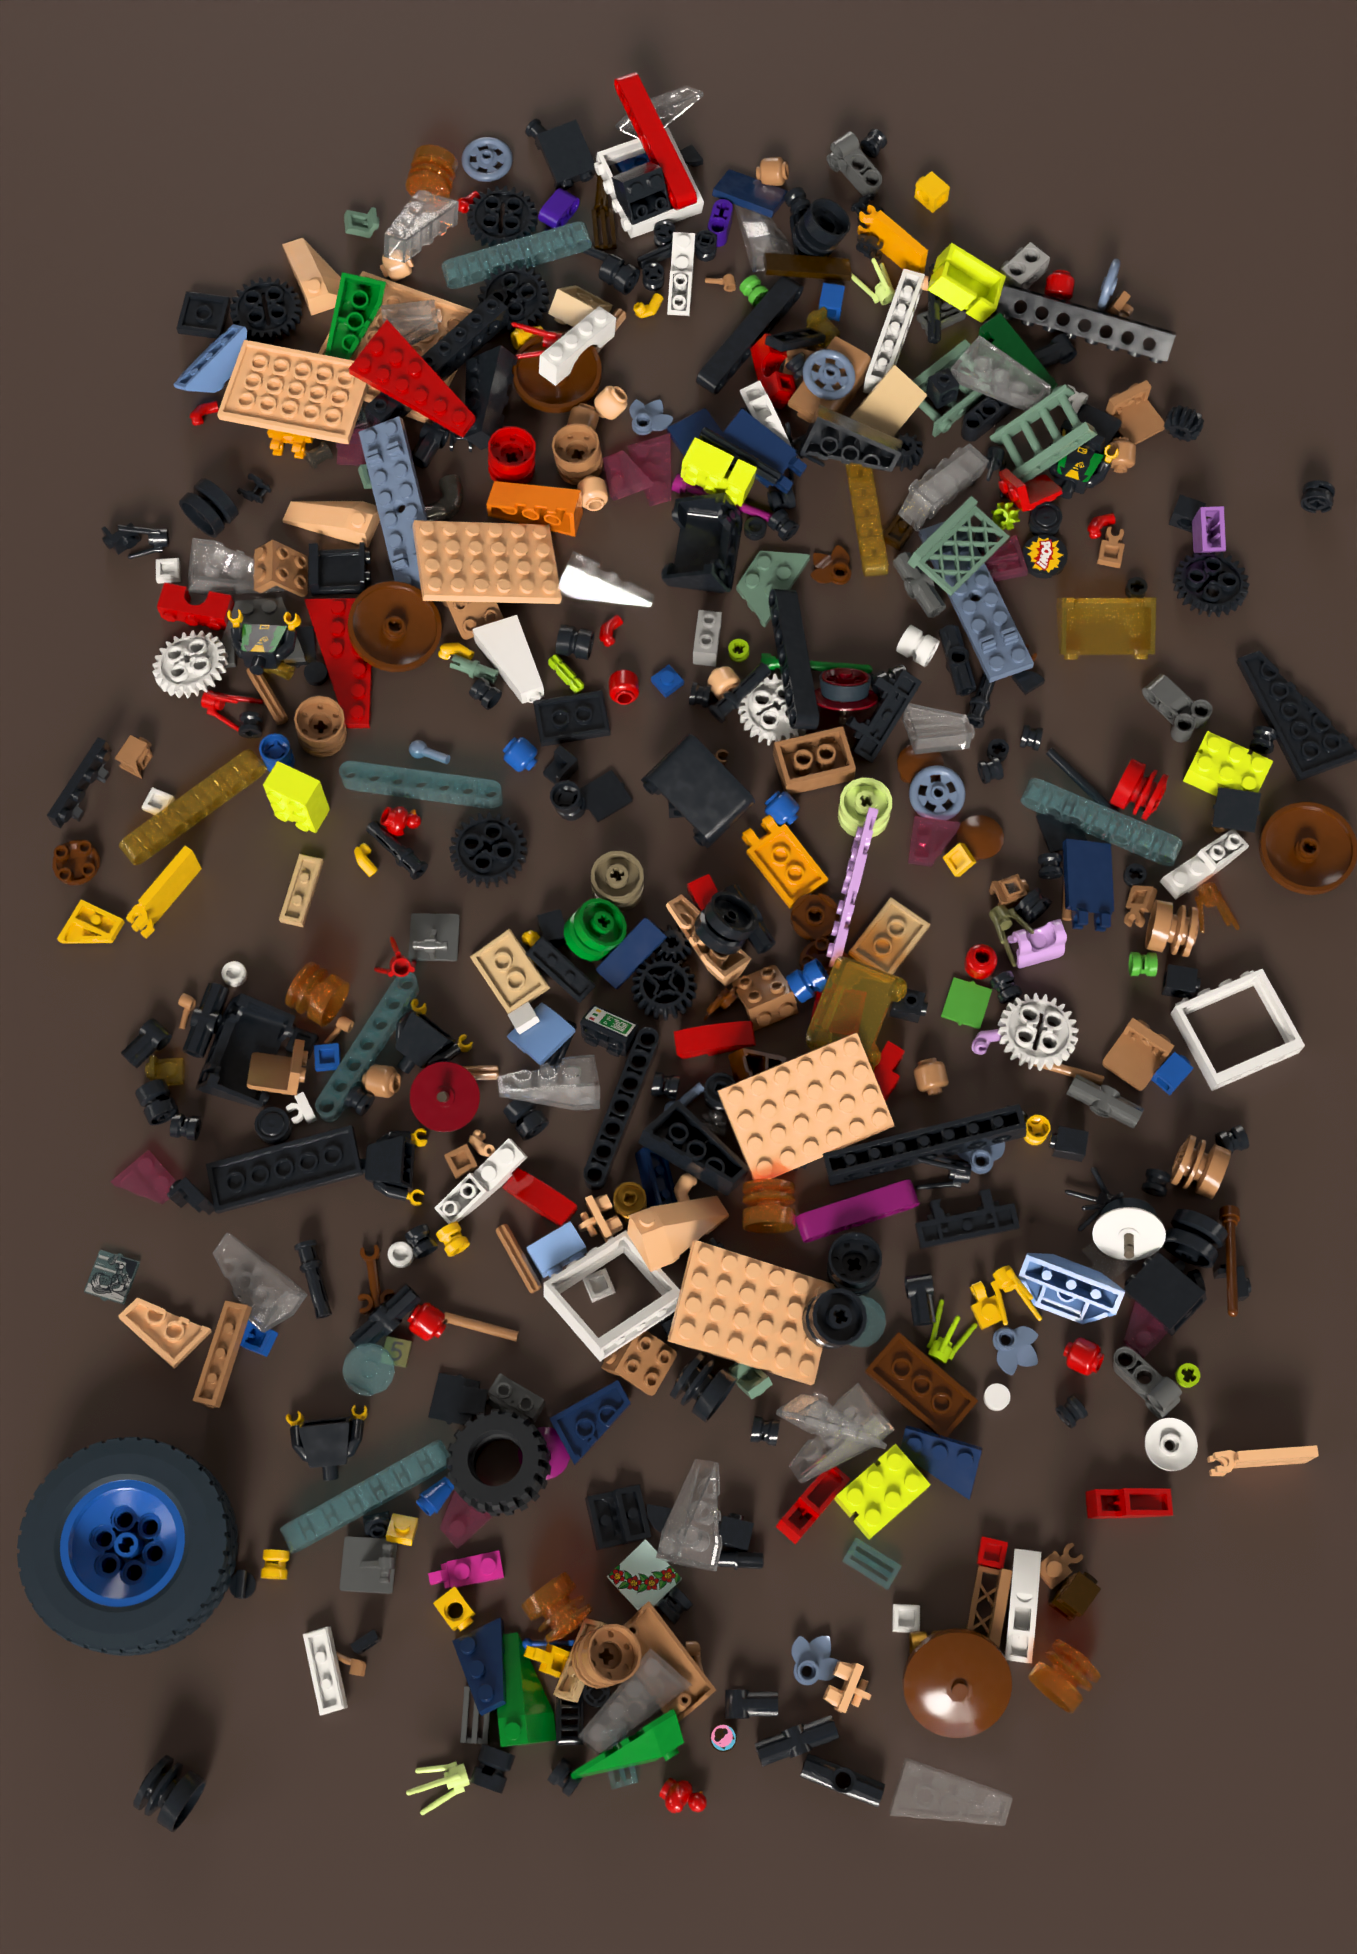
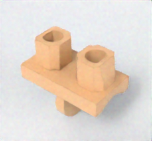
M607 1194L596 1198L590 1195L585 1200L592 1218H589L587 1212L581 1213L580 1217L583 1222L578 1225V1229L580 1232L588 1231L589 1235L594 1237L598 1234L594 1228L597 1225L606 1243L611 1236L623 1229V1225L617 1215L604 1220L602 1213L613 1208Z
M837 1662L833 1675L845 1680L842 1689L840 1690L828 1685L823 1696L824 1700L834 1706V1710L846 1713L853 1694H855L851 1703L853 1706L859 1707L862 1698L870 1701L872 1695L865 1692L868 1681L861 1679L858 1688H856L864 1666L858 1663Z

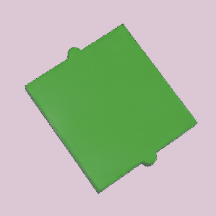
M954 977L941 1017L958 1022L960 1026L964 1024L980 1029L992 989L977 985L975 981L968 982Z

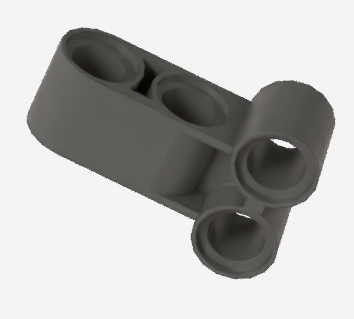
M848 131L831 143L830 148L832 152L827 155V162L833 171H841L862 196L873 194L875 197L882 183V175L859 149V141L855 134Z
M1159 674L1142 689L1145 699L1172 724L1170 734L1176 742L1183 743L1188 741L1194 728L1200 729L1207 725L1213 710L1210 702L1203 699L1193 702L1167 676ZM1195 712H1200L1204 716H1199ZM1179 726H1184L1187 730H1182Z
M1120 1347L1116 1350L1112 1365L1115 1373L1146 1401L1147 1408L1156 1417L1163 1419L1180 1402L1179 1396L1182 1394L1179 1386L1169 1377L1165 1376L1163 1378L1130 1347ZM1120 1358H1128L1132 1363L1129 1366H1122L1118 1360ZM1144 1375L1149 1377L1151 1382L1142 1384L1137 1378Z

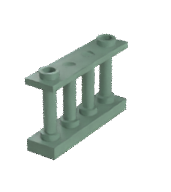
M966 339L912 380L920 389L926 392L928 378L949 368L960 384L959 389L967 396L959 403L954 401L947 404L950 410L943 416L925 400L921 402L918 407L934 421L932 431L934 437L938 436L941 432H947L956 420L1001 387L1002 373L998 371L990 378L970 359L971 344ZM959 365H964L983 384L976 390H973L953 370Z
M1066 384L1053 389L1049 396L1007 425L997 428L995 433L990 436L993 442L998 445H1005L1016 466L1012 473L1023 483L1033 479L1098 435L1092 425L1087 422H1080L1068 400L1069 397L1075 394V391ZM1059 404L1062 406L1073 427L1072 431L1065 436L1060 434L1049 413ZM1039 418H1042L1054 440L1053 444L1046 449H1042L1030 426ZM1020 431H1023L1034 452L1033 458L1027 462L1022 460L1011 439Z

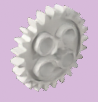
M193 630L190 636L183 632L181 639L174 636L173 643L167 641V648L159 649L162 655H156L155 659L157 662L152 664L155 669L152 671L155 680L164 692L167 691L170 696L176 694L178 698L184 693L189 698L192 692L199 696V690L208 692L207 686L215 687L214 680H222L219 673H226L224 666L229 663L226 659L228 657L226 649L217 636L213 637L210 632L205 635L202 630L196 635Z
M776 674L773 675L772 680H769L768 677L765 678L763 682L740 702L741 705L738 709V714L741 715L740 723H745L744 730L751 729L750 737L759 735L758 742H761L764 738L767 739V745H770L772 740L778 742L799 737V735L803 736L806 733V729H792L790 727L786 701L779 697L785 696L782 678L779 680ZM763 701L766 704H759L758 702ZM765 721H771L774 724H766Z
M1035 993L1030 1000L1029 996L1025 994L1022 1001L1017 997L1013 1004L1009 1003L1006 1010H1003L1002 1018L998 1022L1000 1028L997 1033L1003 1036L999 1043L1007 1044L1004 1053L1011 1051L1013 1054L1010 1059L1014 1060L1018 1057L1020 1059V1066L1024 1062H1028V1069L1031 1070L1033 1065L1037 1064L1038 1070L1041 1071L1045 1064L1051 1070L1054 1063L1059 1067L1063 1060H1068L1069 1053H1073L1074 1045L1078 1041V1038L1075 1036L1079 1031L1077 1028H1073L1076 1020L1068 1019L1072 1013L1071 1011L1063 1012L1065 1004L1055 1005L1056 998L1049 1002L1047 1001L1046 994L1041 1000L1038 998L1037 993ZM1040 1013H1042L1043 1019L1039 1029L1040 1036L1036 1043V1050H1033V1042L1037 1034L1036 1026L1039 1022ZM1024 1015L1031 1017L1032 1021L1025 1019ZM1048 1021L1053 1022L1056 1027L1050 1026ZM1019 1037L1026 1038L1028 1042L1021 1041ZM1043 1043L1050 1044L1052 1048L1045 1047Z

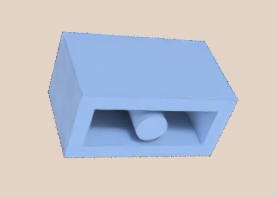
M571 1221L526 1247L529 1256L543 1278L547 1276L551 1278L552 1274L560 1273L563 1270V1266L572 1261L580 1260L587 1253L586 1246Z

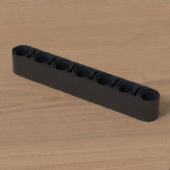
M782 276L701 369L696 378V383L712 394H718L750 357V348L765 333L769 334L798 301L804 286L788 276Z
M771 589L769 593V609L789 724L792 729L816 730L819 724V712L796 590Z
M644 1027L637 1033L584 1168V1182L591 1190H600L607 1182L658 1051L659 1035L652 1027ZM646 1037H650L654 1040V1043L645 1045L641 1041ZM641 1059L646 1064L639 1068L635 1067L633 1062ZM631 1081L636 1083L637 1087L633 1090H627L624 1085ZM619 1104L628 1106V1110L622 1113L616 1111L615 1108ZM615 1126L620 1131L616 1135H609L606 1130L609 1127ZM601 1149H607L611 1152L607 1158H600L597 1155ZM592 1172H599L602 1175L598 1181H591L588 1176Z

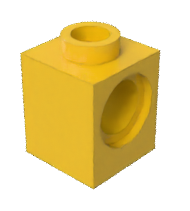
M932 171L925 177H920L916 182L914 198L932 213L948 201L950 186Z
M455 1586L433 1603L453 1631L458 1628L460 1631H463L474 1622L472 1617L476 1614ZM453 1604H461L463 1607V1613L459 1618H451L449 1615V1609Z

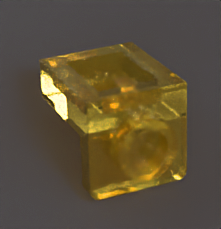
M825 307L818 311L814 310L809 314L806 328L811 327L826 335L825 343L819 344L821 348L830 344L835 336L840 337V331L827 318V309Z
M150 1055L149 1063H146L145 1066L146 1077L150 1081L164 1079L167 1085L184 1084V1059H157L155 1055Z

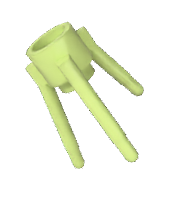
M872 258L871 261L881 281L875 286V293L854 274H852L851 279L871 296L875 303L880 301L882 305H887L892 302L895 290L892 287L884 263H880L879 267L876 259Z
M457 1762L446 1765L416 1768V1773L448 1772L444 1773V1778L407 1790L406 1794L408 1796L443 1784H447L448 1789L454 1788L420 1811L421 1815H425L453 1796L465 1792L464 1787L470 1785L464 1763L457 1765Z

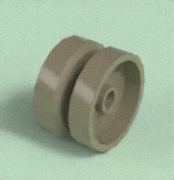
M610 851L601 855L594 862L591 870V885L594 898H601L611 902L618 907L620 912L634 908L641 901L644 893L643 868L639 860L632 854L624 851Z

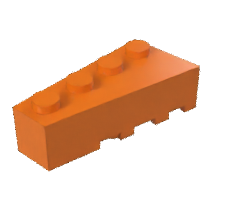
M494 481L486 504L488 516L519 524H545L550 526V531L576 537L583 515L581 490Z

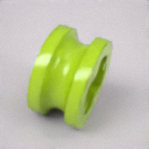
M743 639L731 641L728 646L730 658L735 662L745 661L749 656L748 643ZM735 647L743 648V653L738 654V651L734 653Z
M1185 1363L1176 1370L1175 1379L1182 1387L1190 1388L1199 1382L1200 1371L1194 1364ZM1183 1369L1185 1372L1188 1369L1192 1371L1193 1381L1191 1379L1187 1382L1183 1380L1184 1375L1181 1373Z

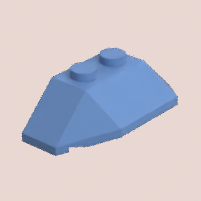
M231 325L225 333L220 335L179 376L173 384L175 388L210 393L220 391L232 375L243 341L247 340V329L244 326Z
M1027 1253L1018 1275L1020 1281L1033 1295L1031 1302L1034 1306L1080 1324L1116 1315L1125 1294L1124 1289L1103 1273L1054 1254Z

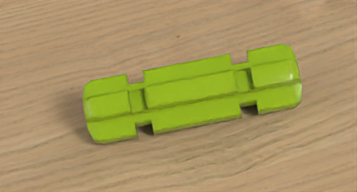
M557 654L548 659V665L553 670H556V674L566 685H570V689L577 694L584 689V683L581 679L576 678L577 675L566 663L562 662V659Z

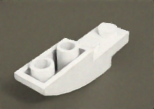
M673 232L667 315H690L695 233Z
M761 381L741 389V396L751 416L791 446Z
M1231 829L1201 849L1196 856L1165 875L1160 880V883L1176 900L1186 892L1190 893L1244 852L1249 845L1236 830Z
M508 1138L474 1173H469L435 1207L436 1211L448 1224L459 1222L497 1191L513 1175L512 1172L527 1158V1155L512 1139Z
M1014 1549L1005 1658L1009 1661L1032 1664L1041 1565L1040 1551Z

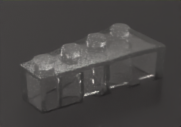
M417 190L385 232L384 257L405 263L419 253L423 245L433 243L434 237L444 235L448 227H455L458 224L459 201L435 195L426 190Z
M980 335L951 367V373L960 385L1024 411H1027L1049 396L1051 392V385Z
M970 443L964 448H957L949 459L944 458L937 465L936 469H929L920 481L916 479L911 483L908 488L910 492L898 515L918 532L923 528L927 517L932 520L944 504L946 506L950 504L959 491L962 493L982 475L989 460Z
M650 1648L640 1660L639 1668L633 1677L620 1684L582 1730L578 1738L595 1754L600 1755L670 1704L680 1694L690 1689L692 1684Z
M905 1757L889 1814L890 1816L898 1817L906 1816L920 1819L929 1818L943 1821H962L1005 1826L1013 1798L1008 1793Z

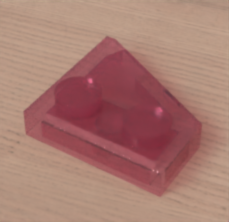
M1016 535L1010 537L1009 542L1000 547L985 562L994 582L1027 576L1028 573Z

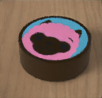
M718 1724L710 1733V1743L719 1752L730 1751L737 1742L736 1731L728 1724Z

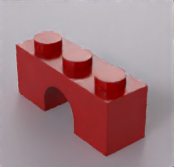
M765 333L750 348L758 381H761L773 407L782 409L788 404V401L796 391L793 375L779 372L781 363L788 357L787 351L780 352L766 345V336L770 334Z
M164 582L157 604L161 618L169 622H185L191 626H207L217 631L226 629L229 621L227 612L229 610L232 612L235 604L232 595L209 591L207 599L202 604L191 605L189 604L191 596L186 586Z

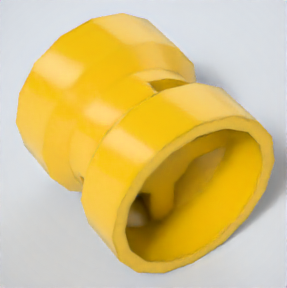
M1042 1115L1031 1116L1026 1122V1137L1023 1138L1031 1145L1042 1144L1051 1130L1049 1120Z
M452 1222L436 1233L439 1241L444 1243V1250L448 1257L459 1254L470 1245L467 1237L461 1234L462 1229L458 1222Z
M263 1550L265 1565L261 1569V1578L287 1579L288 1570L286 1569V1562L289 1561L290 1551Z

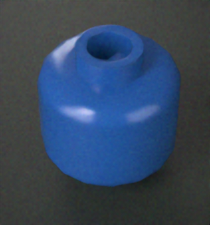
M514 737L503 749L505 753L504 761L517 772H522L525 768L530 771L538 762L535 758L538 753L537 748L524 737L518 739Z
M777 791L764 803L766 805L765 814L767 816L771 815L778 826H782L785 823L787 826H790L799 817L796 813L799 811L800 806L786 791L782 793Z

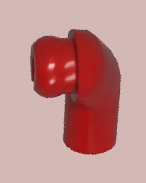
M473 191L466 197L457 199L455 203L457 211L467 213L470 209L469 204H474L473 198L480 199L479 193Z
M217 401L198 405L189 416L192 419V424L194 426L204 423L202 416L217 413L219 411Z
M1109 513L1094 517L1087 527L1089 537L1091 539L1101 537L1100 529L1102 527L1115 524L1114 514Z
M616 614L600 627L599 639L606 647L615 643V638L612 636L613 631L623 624L619 615Z

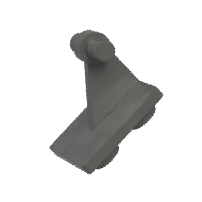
M411 914L409 960L457 961L460 916L458 914Z
M346 1536L344 1538L339 1589L348 1592L392 1594L398 1543L388 1542L384 1538Z

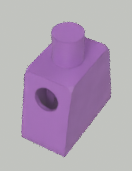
M1224 506L1200 507L1192 520L1194 553L1226 551Z

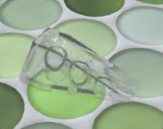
M734 204L752 272L765 270L763 262L764 253L793 255L789 241L772 218Z
M192 539L188 569V591L190 593L208 594L209 591L223 594L259 593L254 591L253 558L243 555L244 552L240 550L234 551L223 546V543L215 540ZM274 586L263 593L285 592V589Z
M572 552L557 587L564 596L651 607L654 599L653 594L632 582L623 583L617 573L610 571V573L599 569L601 564L577 552Z
M228 1232L213 1252L224 1277L229 1279L234 1289L232 1292L235 1298H238L241 1304L252 1307L248 1320L261 1332L265 1333L292 1317L308 1295L290 1278Z
M814 1392L813 1396L801 1394L777 1409L776 1415L808 1433L886 1449L887 1446L880 1438L842 1410L829 1403L827 1396Z
M699 1459L694 1460L662 1530L656 1558L674 1565L717 1572L722 1549V1536L719 1535L718 1522L721 1520V1511L718 1510L717 1499L720 1495L719 1463Z

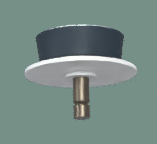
M1120 1198L1108 1203L1095 1222L1092 1232L1094 1243L1104 1254L1115 1259L1127 1261L1140 1260L1155 1254L1163 1246L1166 1235L1164 1225L1157 1217L1155 1209L1147 1202L1137 1198Z

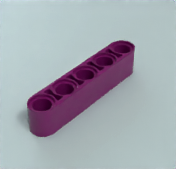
M908 1179L805 1212L795 1217V1221L803 1242L807 1243L918 1206L920 1202L912 1181Z

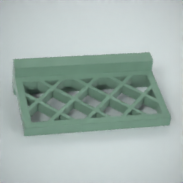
M972 496L913 553L908 561L911 567L915 569L918 566L950 596L1010 537L976 507L978 501ZM974 515L982 522V527L971 526V518ZM956 532H967L968 541H957ZM972 532H982L983 542L973 541ZM987 533H995L1000 540L998 542H988ZM942 546H953L954 555H943ZM958 546H967L969 548V556L958 555ZM973 547H984L985 555L974 556ZM928 560H938L939 569L930 568L926 562ZM943 560L954 561L955 570H944ZM959 561H970V570H960ZM945 575L956 576V584L953 587L945 581Z

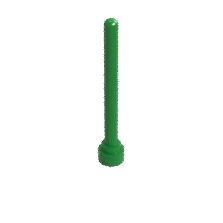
M771 653L761 654V662L767 665L770 670L780 668L776 656H771ZM809 661L811 670L815 671L853 668L870 674L873 670L872 666L867 664Z

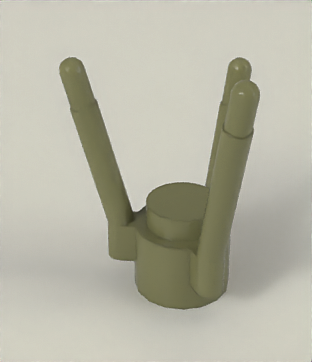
M998 905L990 911L989 916L995 925L1000 942L1005 947L1012 967H1016L1014 955L1004 930L1012 926L1013 919L1030 934H1034V930L1017 915L1014 908L1008 910L1005 905Z

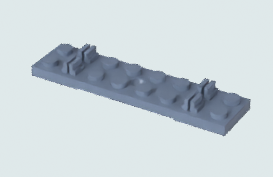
M398 416L359 431V436L394 580L410 584L421 590L413 522L414 520H428L404 422ZM405 505L404 511L400 513L399 507Z
M944 522L919 530V537L922 543ZM956 532L957 541H968L967 532ZM943 545V555H954L953 546ZM958 546V555L969 556V548L967 546ZM973 547L974 556H981L978 548ZM931 560L934 568L939 569V561ZM943 560L944 570H955L954 561ZM959 561L960 570L969 571L970 561ZM984 563L952 596L948 593L947 595L991 683L1033 668L1034 662ZM945 575V581L953 587L956 584V576ZM978 597L980 600L975 602L971 598Z

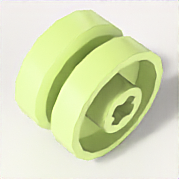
M873 778L852 780L844 787L840 795L838 820L841 827L849 835L855 837L858 826L863 827L868 809L871 807L879 809L872 829V837L878 836L885 830L890 819L892 796L889 789L882 782Z

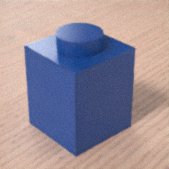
M823 283L818 318L840 321L845 286L835 283Z
M1174 1052L1155 1072L1151 1080L1168 1095H1171L1188 1077L1193 1067L1185 1056Z

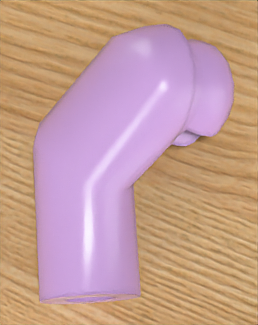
M999 1029L980 1031L972 1042V1051L978 1055L985 1054L991 1042L1000 1041L1001 1037H1003L997 1033Z

